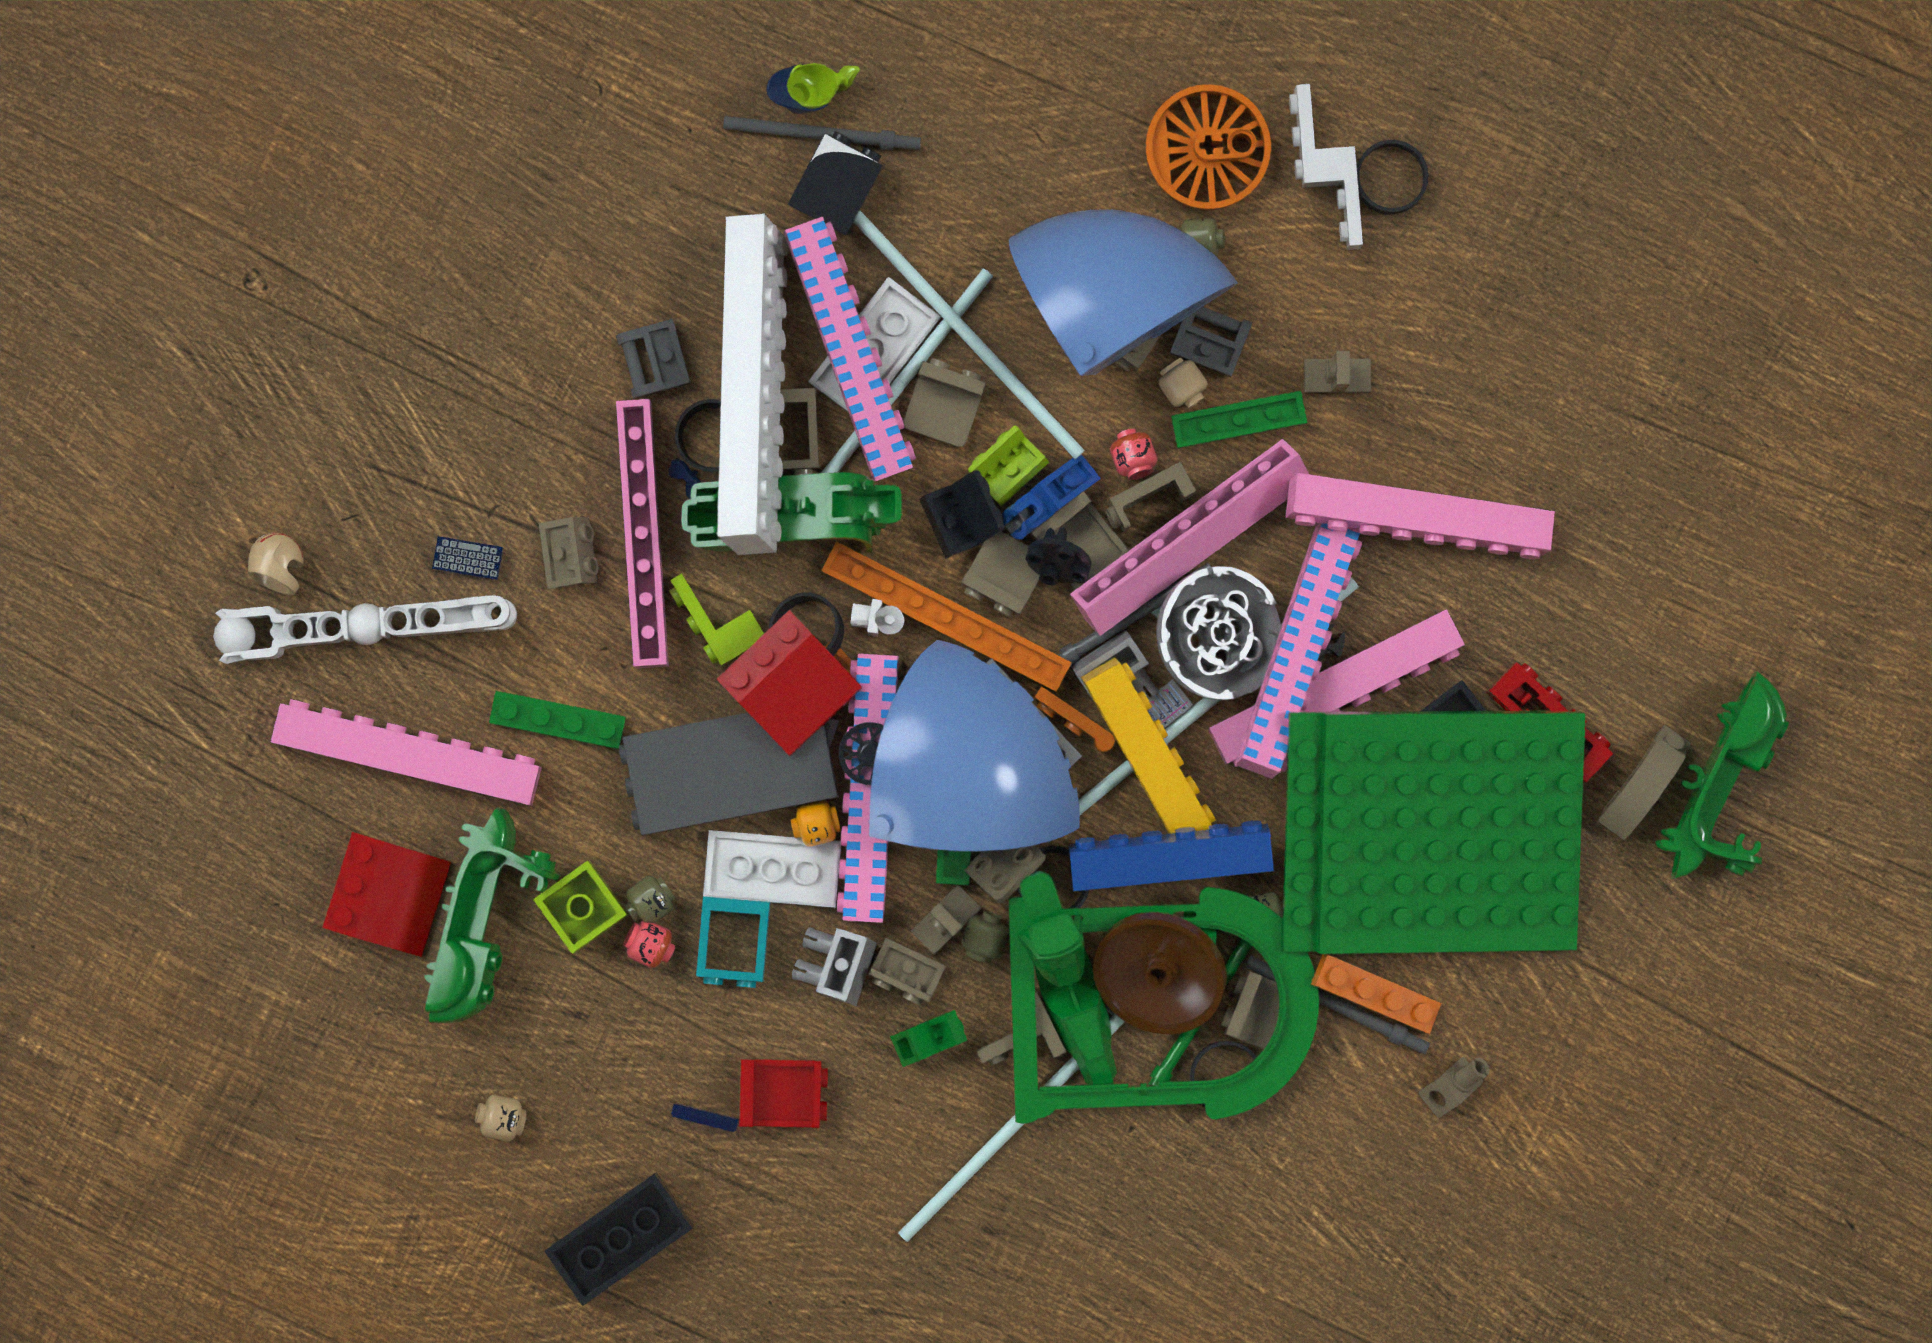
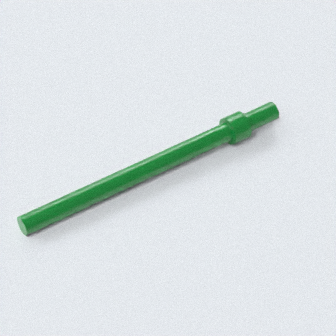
M1244 939L1240 940L1225 964L1227 975L1226 987L1252 948V945ZM1201 1026L1180 1033L1161 1065H1156L1149 1075L1152 1078L1148 1085H1157L1158 1082H1169L1173 1077L1171 1074L1172 1070Z

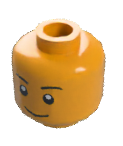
M825 800L798 806L796 810L797 818L791 819L795 839L801 838L807 847L833 842L837 836L836 832H841L836 806L830 807V804Z

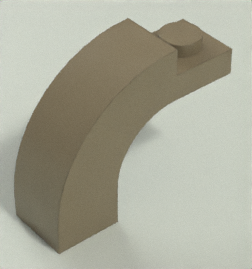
M1663 725L1635 770L1609 800L1598 822L1625 840L1668 786L1686 758L1685 754L1691 743L1666 725Z

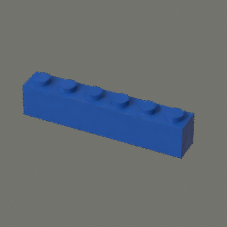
M1253 820L1243 822L1240 827L1229 828L1227 824H1215L1209 826V830L1195 831V828L1184 827L1176 829L1175 833L1162 834L1161 831H1147L1142 833V837L1129 838L1126 834H1116L1109 836V840L1095 841L1094 838L1090 837L1075 840V843L1069 844L1073 891L1274 871L1270 830L1268 824H1262L1261 821Z

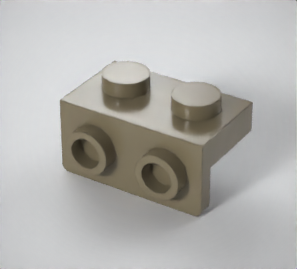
M885 938L869 975L875 977L872 982L873 984L888 991H891L892 986H895L905 991L902 996L903 998L921 1005L923 1000L930 1002L946 966Z

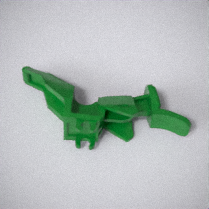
M1045 872L1030 874L1024 877L1020 883V892L1032 924L1028 930L1030 940L1025 934L1018 936L1034 963L1043 1002L1062 1044L1076 1060L1086 1084H1114L1113 1079L1117 1074V1069L1111 1049V1024L1106 1004L1095 984L1093 967L1084 948L1080 914L1074 916L1073 921L1070 915L1063 912L1054 882L1049 874Z

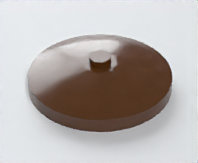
M1138 913L1115 923L1103 936L1096 950L1093 962L1095 984L1106 1005L1128 1024L1152 1033L1178 1034L1201 1026L1216 1012L1226 988L1227 975L1224 960L1211 938L1191 922L1166 913Z

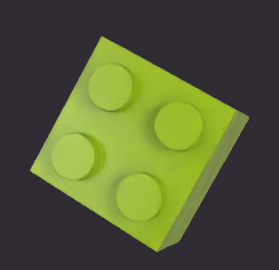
M586 861L533 899L572 954L577 953L629 915L591 861Z

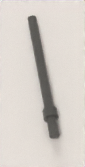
M730 116L724 117L723 129L819 140L822 139L824 134L833 136L834 132L837 131L852 139L851 143L880 146V150L893 151L894 148L920 150L921 137L895 135V131L882 130L881 133Z
M1206 563L1205 565L1196 569L1192 573L1199 571L1201 569L1210 568L1211 566L1209 565V563ZM1182 579L1161 591L1101 636L1095 631L1074 645L1069 643L1059 649L1061 653L1057 655L1072 662L1073 665L1081 660L1079 656L1160 608L1171 589Z
M1253 956L1249 957L1246 968L1276 982L1268 963ZM1318 988L1319 1004L1387 1036V1041L1397 1046L1403 1044L1423 1055L1426 1054L1430 1043L1407 1032L1408 1028L1398 1023L1392 1025Z

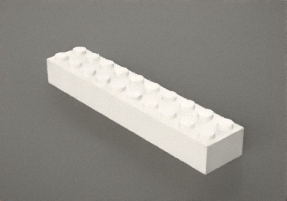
M765 214L726 217L717 536L738 555L776 553L777 541L781 539V526L777 521V510L781 509L782 495L778 489V477H781L783 473L782 460L779 457V445L783 444L784 439L783 429L780 425V413L784 412V398L780 393L781 382L785 379V368L781 361V350H784L786 347V337L782 330V318H785L787 313L786 302L783 299V287L787 285V272L785 267H783L784 256L788 253V244L785 236Z

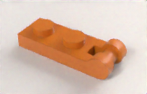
M1041 686L1034 697L1039 702L1036 707L1050 718L1057 714L1066 720L1063 726L1078 737L1082 733L1091 737L1098 751L1107 752L1112 749L1115 739L1110 732Z

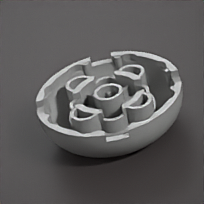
M1223 566L1201 569L1178 582L1166 596L1161 606L1156 627L1159 653L1171 676L1188 691L1198 696L1215 700L1234 699L1258 689L1263 683L1282 626L1275 607L1277 603L1270 591L1251 574L1243 570ZM1206 605L1212 609V616L1209 619L1203 617L1207 613ZM1233 620H1234V622H1235V624H1236V627H1237V634H1236V635H1235L1234 626L1230 623V622L1233 621ZM1192 634L1196 635L1199 639V644L1196 648L1191 644ZM1218 650H1223L1226 654V661L1224 663L1222 659L1215 658ZM1262 654L1261 659L1256 665L1245 672H1240L1247 662L1259 659Z

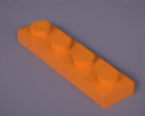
M1322 954L1311 985L1426 1034H1430L1442 1004L1328 954Z

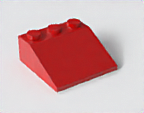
M790 610L717 678L719 683L789 756L795 753L863 688Z
M352 832L322 928L422 957L452 862Z

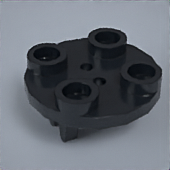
M1064 527L1059 528L1057 534L1052 528H1049L1043 539L1036 540L1029 545L1025 558L1028 566L1035 573L1039 574V580L1051 586L1056 585L1058 582L1085 583L1092 565L1089 555L1081 547L1067 541V531Z

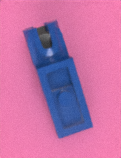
M1082 454L1077 459L1072 458L1003 511V524L1013 538L1023 539L1101 478Z

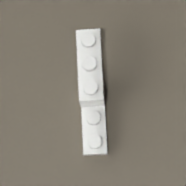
M1310 84L1296 85L1294 94L1289 95L1290 114H1296L1297 127H1292L1293 147H1299L1300 159L1295 160L1296 180L1302 179V188L1342 185V189H1337L1338 209H1344L1345 222H1339L1341 242L1346 241L1347 250L1360 249L1363 245L1355 146L1315 149Z

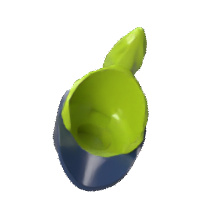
M817 63L791 66L777 71L770 77L766 92L770 100L786 107L792 113H812L824 109L831 102L836 92H842L850 88L860 68L858 66H843L836 73L825 65Z

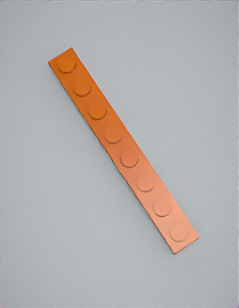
M837 541L821 570L877 600H882V603L888 606L897 607L902 613L1055 692H1058L1072 665V662Z

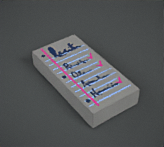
M1173 679L1153 697L1151 696L1148 699L1152 706L1148 710L1149 715L1153 721L1159 719L1164 728L1193 706L1192 702Z

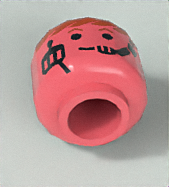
M1127 429L1117 434L1118 439L1110 447V453L1117 472L1121 476L1128 477L1129 480H1138L1150 475L1158 461L1150 436L1147 433L1136 432L1135 429Z
M643 921L639 924L633 923L623 944L627 948V956L630 959L648 968H655L662 961L668 963L675 949V945L671 943L672 933L669 929L657 923H646Z

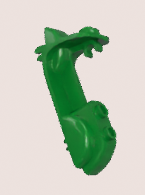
M837 472L778 477V489L782 495L781 509L777 510V521L781 526V539L777 543L824 539H853L861 541L865 545V552H872V536L880 535L881 529H884L886 525L898 522L902 516L901 489L895 485H874L873 480L862 474ZM719 481L702 482L693 485L691 488V499L685 501L682 505V528L691 533L692 545L711 551H733L717 536Z
M1758 671L1754 672L1750 680L1746 682L1736 702L1732 701L1721 705L1723 709L1730 713L1722 712V714L1717 713L1716 715L1718 720L1724 725V728L1704 769L1702 770L1698 765L1690 764L1688 769L1696 773V781L1689 783L1686 780H1681L1680 782L1682 787L1693 791L1676 829L1668 828L1660 831L1668 840L1655 841L1659 849L1675 852L1671 879L1687 876L1699 867L1706 856L1725 861L1727 863L1725 869L1742 877L1745 872L1752 874L1755 866L1762 864L1763 858L1754 856L1759 852L1761 842L1755 841L1750 850H1745L1742 846V841L1745 838L1743 833L1736 836L1734 845L1718 842L1711 836L1715 822L1742 767L1754 773L1759 772L1761 768L1767 769L1775 753L1770 749L1776 738L1781 740L1789 725V722L1785 720L1787 712L1779 692Z
M497 807L491 814L485 827L468 823L461 826L464 831L471 833L470 837L461 836L458 838L469 850L459 869L455 886L446 888L447 892L453 894L450 905L442 904V908L448 911L437 959L436 962H431L426 966L434 970L433 975H424L426 981L431 983L425 1004V1011L429 1013L430 1023L451 1024L464 1021L481 1012L493 1000L495 988L492 984L495 972H498L501 967L503 956L500 953V945L485 942L483 939L498 878L503 866L510 865L524 873L520 880L521 887L529 888L531 879L536 877L538 879L537 891L545 892L547 889V878L558 881L561 876L555 870L556 862L550 861L551 854L532 850L531 855L514 850L516 830L513 819L506 809Z

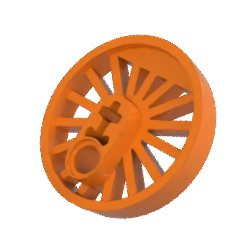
M1220 85L1192 86L1171 96L1155 113L1146 137L1147 162L1157 185L1175 202L1196 210H1219L1243 200L1261 182L1266 173L1271 155L1269 129L1259 109L1243 94ZM1200 95L1202 128L1187 98ZM1207 95L1220 96L1221 99L1210 127ZM1227 99L1240 105L1224 125L1218 129ZM1180 102L1194 131L1170 112L1169 109ZM1244 110L1254 120L1240 128H1230ZM1166 119L1189 138L1167 131ZM1258 127L1262 140H1256L1251 130ZM1239 137L1244 138L1249 142L1250 149L1243 153L1237 152L1232 146V141ZM1168 140L1185 146L1168 147ZM1204 141H1210L1211 146H1216L1211 155H1207L1205 149H1200V147H1203ZM1263 148L1262 161L1251 158L1255 149ZM1187 154L1172 163L1169 161V155ZM1192 161L1171 185L1170 171ZM1235 161L1260 170L1252 181L1231 162ZM1196 166H1199L1189 198L1176 192L1178 187ZM1222 166L1246 185L1247 188L1236 195ZM1206 168L1209 202L1195 201L1204 169ZM1213 168L1229 199L1216 202Z

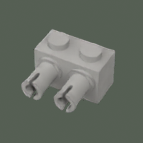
M1126 630L1071 665V668L1087 692L1088 690L1080 677L1114 657L1121 665L1127 662L1136 677V680L1131 683L1137 693L1143 691L1149 699L1143 686L1147 688L1152 697L1158 692V688L1155 687L1143 668L1149 663Z
M809 927L805 935L817 939V941L804 938L803 948L828 954L824 967L798 959L794 966L807 972L803 973L793 969L792 979L817 986L816 992L825 997L856 1006L877 943L867 937L838 928L835 935H831Z

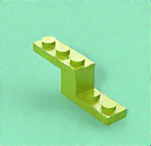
M682 573L670 580L674 588L669 590L678 607L684 604L687 607L691 616L686 618L696 636L702 633L708 644L703 649L713 664L719 661L722 667L738 659L764 634L750 610L715 630Z

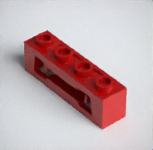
M1517 662L1512 664L1486 692L1505 711H1530L1528 709L1522 710L1508 697L1510 694L1517 700L1520 706L1525 705L1532 696L1521 687L1523 684L1536 696L1533 700L1545 711H1568L1560 703L1563 698L1552 687L1547 686L1545 689L1536 681L1539 677L1538 674L1526 663H1523L1522 666ZM1585 727L1584 743L1589 748L1587 750L1584 747L1583 783H1586L1613 755L1608 749L1611 746L1610 742L1599 732L1596 731L1592 734Z

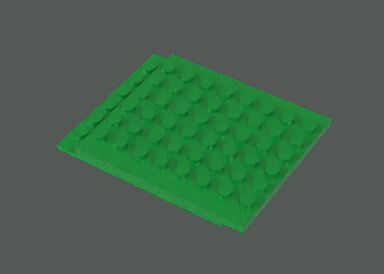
M1582 711L1289 712L1282 951L1355 954L1577 950L1585 713Z

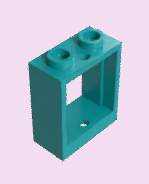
M703 896L696 976L703 977L704 984L723 985V979L737 980L736 986L756 988V982H764L771 902ZM711 911L760 915L755 973L706 969Z

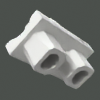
M872 599L871 606L853 603L850 624L854 627L868 628V636L878 637L879 630L884 634L894 635L902 629L904 616L897 607L885 606L882 608V600Z

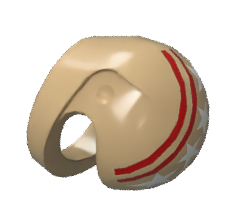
M273 532L261 536L252 545L248 556L249 577L275 592L290 596L295 595L299 589V584L288 572L287 567H303L304 558L300 545L295 539L284 533Z

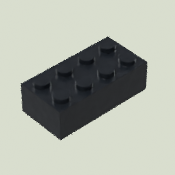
M655 1172L551 1245L544 1252L580 1304L584 1306L695 1226L661 1177Z

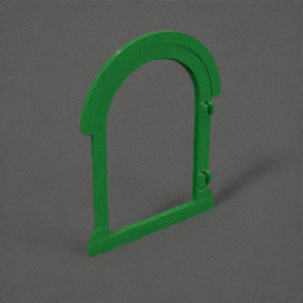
M1208 886L1199 892V904L1062 909L1065 914L1070 916L1079 914L1082 916L1083 932L1108 931L1118 921L1138 913L1160 912L1173 915L1174 912L1195 911L1196 915L1194 917H1178L1191 922L1198 928H1213L1230 932L1250 943L1264 957L1272 970L1279 995L1277 1023L1268 1044L1259 1056L1236 1073L1213 1080L1158 1082L1157 1085L1140 1083V1085L1128 1086V1083L1043 1086L1038 1089L1034 963L1018 936L1025 934L1030 940L1028 930L1032 924L1023 897H1011L1008 899L1016 1123L1027 1124L1034 1122L1039 1118L1050 1115L1055 1109L1205 1104V1112L1208 1117L1217 1120L1243 1113L1268 1100L1288 1083L1304 1061L1313 1041L1319 1012L1318 987L1311 985L1315 971L1308 953L1282 951L1283 919L1272 909L1242 893Z

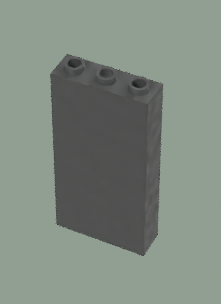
M749 713L623 737L624 745H619L622 765L628 764L630 777L625 778L627 794L629 798L634 797L636 810L631 811L633 826L635 830L640 829L643 836L840 798L825 724L791 756L774 741Z

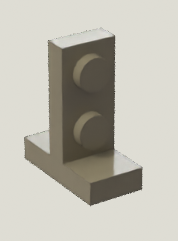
M1336 351L1331 359H1304V393L1371 392V359H1350V351Z
M957 885L911 932L934 955L981 907Z
M1035 992L1036 1039L1037 1036L1042 1034L1055 1058L1066 1051L1038 993ZM1013 1033L976 1050L982 1063L989 1061L992 1066L1009 1058L1006 1051L1013 1048Z

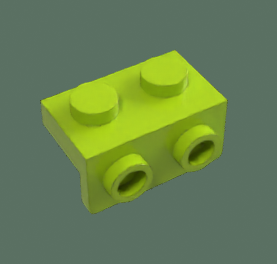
M1015 425L1010 430L1003 432L998 437L996 443L985 453L979 454L968 468V472L978 470L981 473L982 477L989 484V493L992 499L1001 507L1042 470L1049 461Z

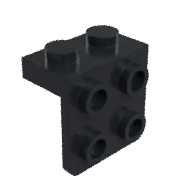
M978 470L970 472L949 486L919 498L946 559L975 548L1004 530L1002 513L994 504L989 493L990 488L987 480L982 477Z

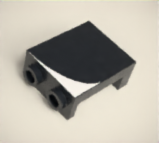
M835 131L833 136L830 134L823 135L788 205L814 219L823 217L825 223L831 222L833 229L844 235H849L855 225V219L886 164L879 161L881 155L867 147L860 151L850 146L852 139Z

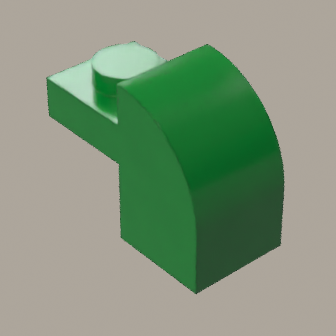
M955 1010L890 1036L903 1067L968 1041L964 1033L963 1023L958 1018Z

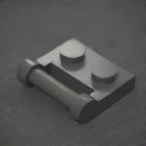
M1202 307L1182 320L1170 354L1184 360H1192L1197 365L1231 378L1253 322L1245 319L1241 322ZM1194 317L1236 333L1235 341L1233 342L1192 326Z
M673 319L616 335L618 345H622L633 388L631 393L633 399L644 398L655 393L691 384ZM644 339L656 382L646 384L635 342Z

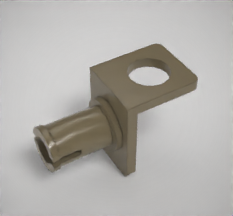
M1461 1057L1439 1078L1419 1091V1095L1432 1112L1440 1118L1460 1105L1483 1083L1482 1079L1489 1074V1066L1482 1058H1475L1469 1063L1464 1057ZM1432 1091H1438L1444 1096L1446 1101L1444 1106L1434 1101Z

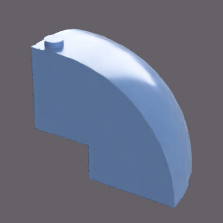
M1113 209L1070 212L1038 222L1009 238V247L1013 260L1031 297L1080 376L1096 375L1148 339L1157 338L1238 284L1227 267L1193 237L1166 222L1137 213Z
M941 640L935 641L917 658L907 672L887 714L873 768L869 837L929 849L992 851L1037 845L1061 838L1080 828L1077 788L1072 786L1068 771L1071 764L1069 759L1064 758L1057 743V740L1060 738L1047 716L1042 718L1038 710L1031 703L1034 699L1019 683H1012L999 672L1000 668L994 663L988 665L974 657V652L958 645Z

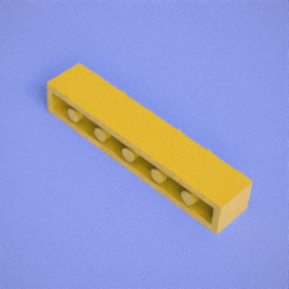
M1114 657L1080 677L1168 833H1175L1176 829L1184 827L1195 828V831L1209 830L1208 827L1216 819L1208 805L1204 804L1201 806L1195 795L1200 793L1191 775L1185 778L1179 768L1184 765V762L1175 747L1169 750L1164 738L1168 737V734L1160 720L1153 721L1149 715L1148 710L1152 706L1143 691L1136 692L1131 683L1136 680V677L1127 662L1121 665Z

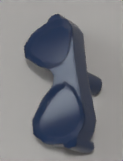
M679 458L671 462L669 476L686 481V496L691 499L692 486L702 483L696 477L698 476V471H691L686 463Z

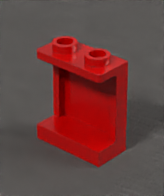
M741 1059L739 1127L820 1128V1121H827V1101H821V1088H828V1068H822V1061Z

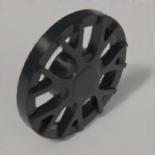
M874 722L858 724L844 735L840 743V764L844 772L858 783L871 785L873 768L879 744L875 741V738L883 729L884 725ZM869 727L871 740L862 742L859 730ZM872 727L878 728L876 733H873ZM856 732L857 738H854L851 735ZM849 738L860 744L857 752L845 748ZM844 751L848 752L849 756L844 757ZM857 756L860 764L849 770L845 760ZM863 766L872 767L870 780L860 778ZM858 770L857 776L854 775L852 772Z

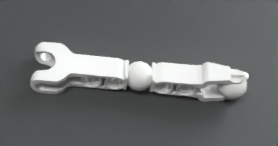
M495 595L395 605L389 608L363 603L356 605L350 611L342 610V614L325 611L284 615L276 608L270 606L239 610L221 609L215 613L221 620L214 629L213 638L220 652L224 653L219 661L229 664L244 660L280 658L284 654L285 649L298 646L339 643L344 640L354 641L360 645H371L377 643L382 638H390V634L397 637L506 630L515 624L517 610L513 603ZM500 606L501 614L497 619L493 620L491 616L492 610ZM434 609L439 612L440 621L435 627L430 628L425 624L424 618L428 611ZM402 612L406 615L407 624L403 629L395 630L391 624L392 618L395 614ZM270 617L271 622H273V627L270 630V634L274 638L272 647L250 650L255 642V630L248 619ZM337 618L340 621L341 629L338 634L329 636L326 632V624L330 619ZM304 621L308 627L307 634L303 638L297 639L293 634V627L297 622Z

